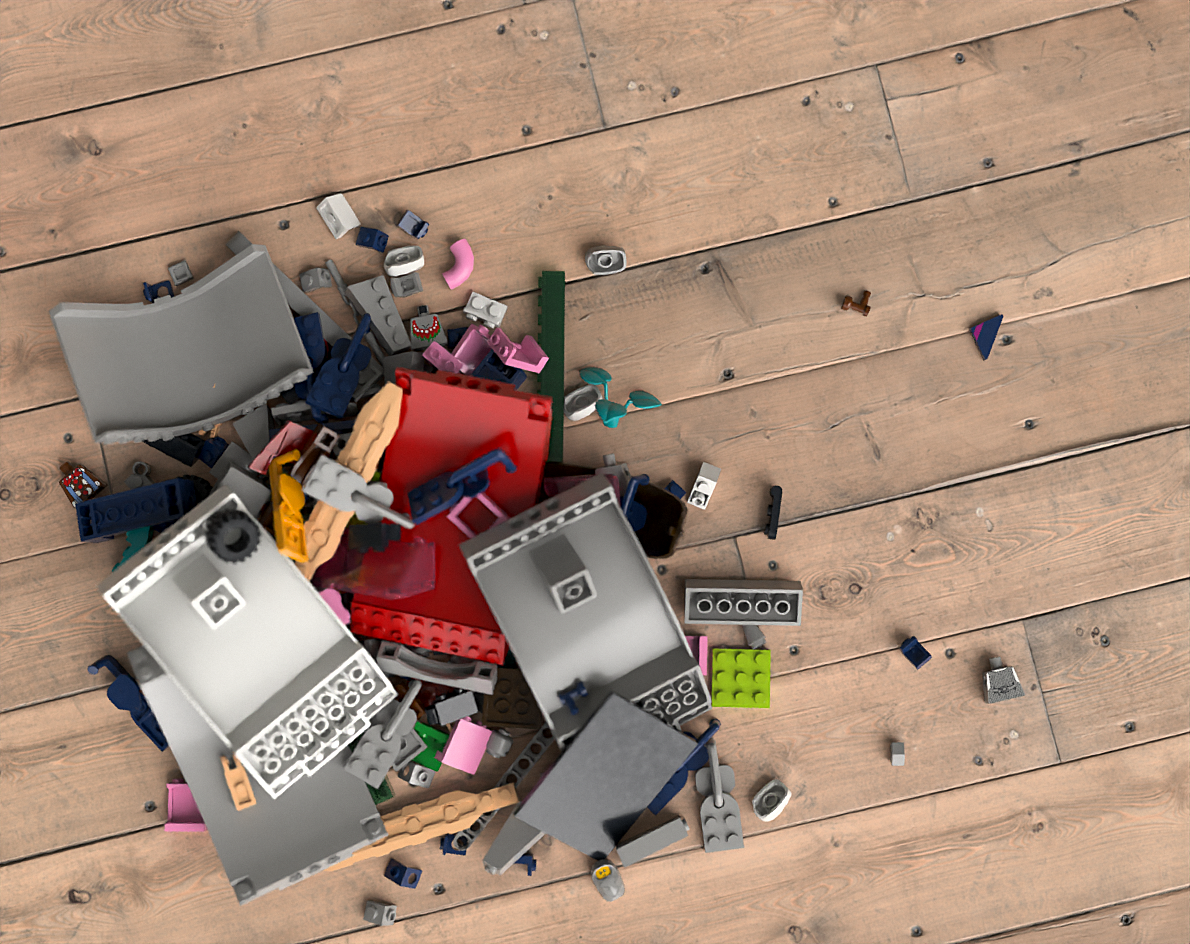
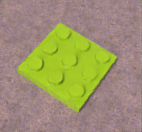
M712 648L711 706L770 708L771 650Z

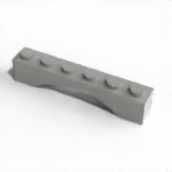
M382 641L377 655V666L383 672L492 695L497 680V665L479 661L467 664L437 662L419 656L399 644Z

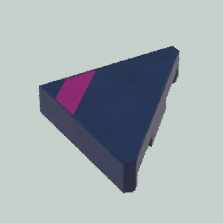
M1003 314L969 329L983 361L989 357L1003 319Z

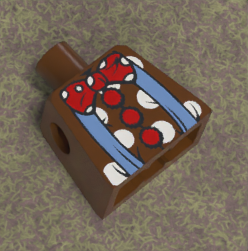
M67 461L59 468L65 475L59 481V484L74 508H76L75 503L93 499L108 486L83 465L79 464L74 468Z

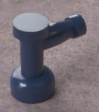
M582 681L576 684L575 689L563 695L561 693L558 694L562 705L567 704L572 715L579 712L573 698L579 695L581 697L589 695Z

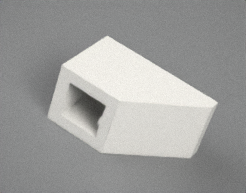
M703 462L687 503L705 510L717 483L721 468Z

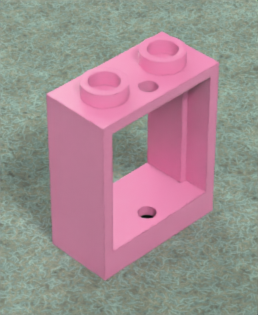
M484 492L476 496L499 517L490 529L511 519ZM464 497L460 503L457 502L450 508L449 511L451 513L447 517L472 539L478 535L457 517L473 499Z

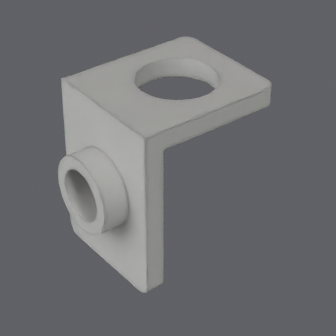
M409 761L399 770L397 776L408 783L430 788L435 771ZM409 765V772L405 776L404 770Z

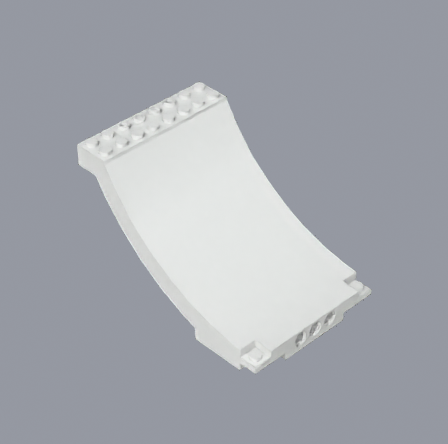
M226 484L96 585L101 594L123 618L154 658L274 799L303 774L307 773L310 777L367 729L371 725L368 720L398 695L366 650L357 642L292 561L278 551L276 542ZM224 509L243 511L260 528L258 530L261 532V537L258 539L261 542L260 545L256 546L258 550L256 553L254 551L251 553L252 557L250 559L246 557L245 562L241 563L238 560L237 564L226 563L220 560L208 548L209 546L205 541L207 539L205 531H208L206 526L207 523L211 524L212 521L210 519L212 517L216 518L218 516L217 513L219 511L225 513ZM241 528L230 530L225 536L224 543L232 544L236 542L241 535Z

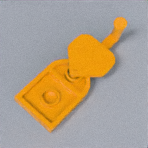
M295 449L274 458L270 463L269 473L274 507V529L277 538L276 547L284 555L304 563L308 561L304 522L299 511L305 504L304 492L297 480L282 472V464L300 459V452Z

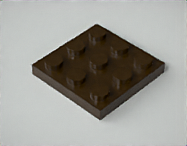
M497 667V680L492 695L484 693L482 726L540 730L542 711L521 669Z

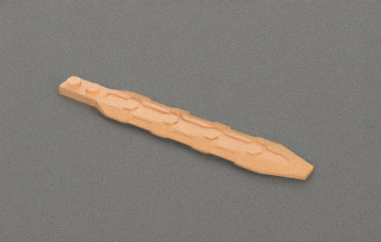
M390 382L362 408L353 426L354 430L344 450H341L336 460L337 463L361 475L366 484L368 481H371L376 471V465L398 427L403 389ZM318 499L309 520L304 524L308 561L304 563L296 561L294 564L308 582H310L316 568L332 558L341 540L340 537L355 510L350 512L341 511Z
M510 783L479 794L456 790L441 795L437 799L418 805L415 803L403 807L402 810L380 816L388 836L352 852V857L322 871H335L370 857H379L405 846L424 843L428 839L443 834H452L468 829L483 813L518 803L519 798L515 784Z

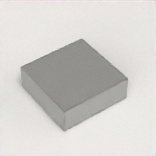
M182 261L168 268L176 286L194 279L187 261Z

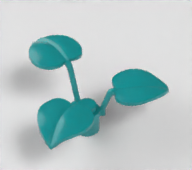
M587 367L579 370L580 377L585 382L593 385H604L605 399L597 400L595 408L606 427L616 428L619 418L626 415L627 407L631 403L635 407L643 409L662 405L655 396L645 391L631 392L629 394L630 399L624 406L608 400L607 384L612 379L611 375L597 367Z

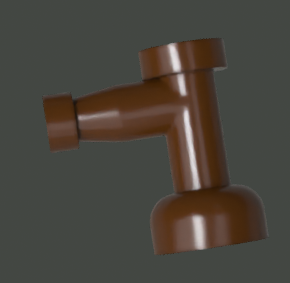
M865 290L859 304L853 302L851 296L846 295L841 309L847 311L850 308L863 313V316L867 317L871 306L867 305L871 292Z

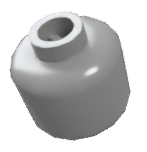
M503 728L492 730L493 732L486 745V752L499 759L501 756L505 757L513 744V739L509 736L511 733Z

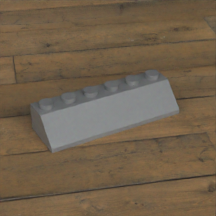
M685 579L684 622L685 624L801 626L803 597L801 581Z

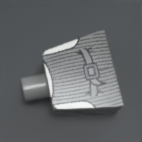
M1000 656L990 658L991 670L982 673L985 703L991 704L1025 696L1013 666L1003 667Z

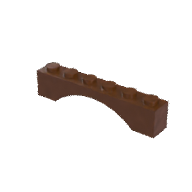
M318 423L301 450L300 459L293 463L287 475L297 480L303 488L321 454L327 457L340 438V435ZM271 499L257 522L264 530L276 536L273 499Z

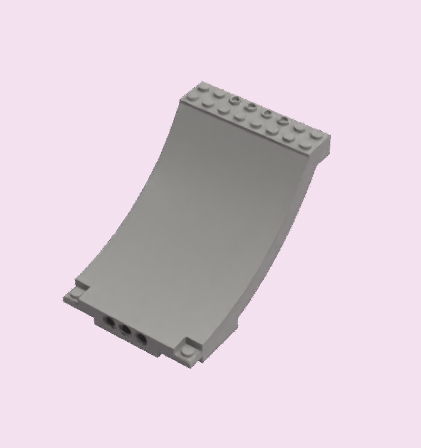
M603 473L459 545L470 571L510 646L561 752L611 690L681 731L680 725L712 709V700L700 666L690 650L676 616L643 549L617 503L612 486ZM582 681L589 695L586 697L579 695L573 698L579 712L572 715L567 704L562 705L558 694L561 693L563 695L575 689L576 684Z
M145 645L127 652L139 685L179 764L240 906L277 888L283 890L352 857V852L388 836L365 781L343 769L352 754L348 745L310 777L307 773L303 774L275 799L244 765L257 804L237 811L220 758L225 755L230 770L237 768L231 748Z

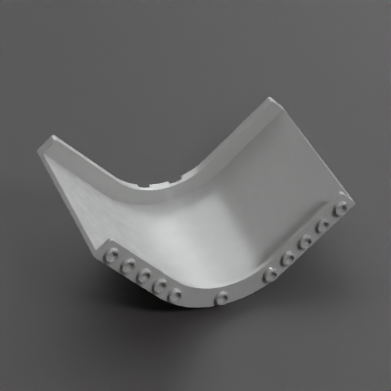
M250 245L196 283L182 289V294L172 298L171 295L154 299L153 304L143 305V302L131 304L62 302L49 310L95 443L104 442V444H111L119 441L122 444L129 441L137 443L143 440L152 442L158 439L167 441L175 436L199 430L209 431L215 428L214 425L226 422L242 414L252 413L255 407L265 405L267 400L280 396V392L293 388V384L306 380L307 376L313 373L266 245Z

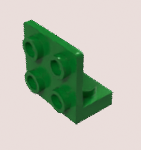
M419 720L414 729L427 748L414 757L412 761L438 772L442 762L434 757L437 751L443 752L450 734Z

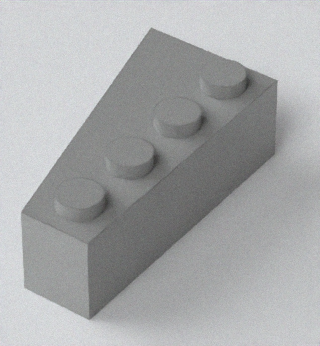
M384 275L348 286L345 295L348 299L350 298L358 313L360 312L362 316L366 313L370 314V328L387 354L392 356L408 351L411 343Z

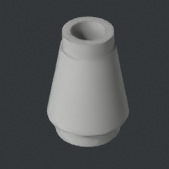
M742 625L748 645L753 650L766 643V636L756 625Z

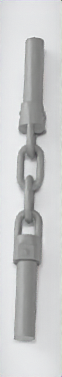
M332 259L328 260L325 264L334 278L344 302L347 305H351L354 311L353 318L356 324L359 325L356 316H359L360 312L358 313L352 301L349 300L348 302L345 297L348 285L344 283ZM370 331L368 334H364L363 337L371 346L381 367H383V357L385 356L376 342L373 331Z

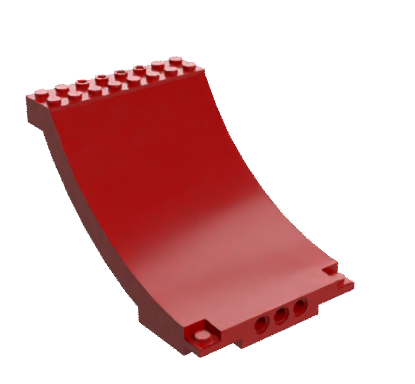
M400 367L396 368L395 385L403 389L399 422L389 445H386L381 482L388 483L387 488L393 494V501L389 506L390 509L401 515L408 513L411 517L408 492L442 473L454 472L493 449L503 450L517 466V470L514 473H507L506 467L500 461L487 467L489 486L484 493L511 518L538 505L544 466L548 459L552 397L515 390V385L441 370H438L436 374ZM461 496L457 502L460 503L464 497ZM476 496L457 516L477 535L488 531L499 518ZM452 506L418 525L414 523V527L411 529L401 525V541H389V548L385 549L384 553H375L373 550H369V553L365 554L355 594L351 602V633L503 665L509 645L459 545L471 538L447 517L451 513L449 510ZM385 516L380 522L386 524H398Z

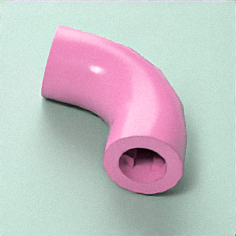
M467 239L459 240L450 247L455 257V264L451 269L442 273L451 290L466 281L473 270L474 256Z

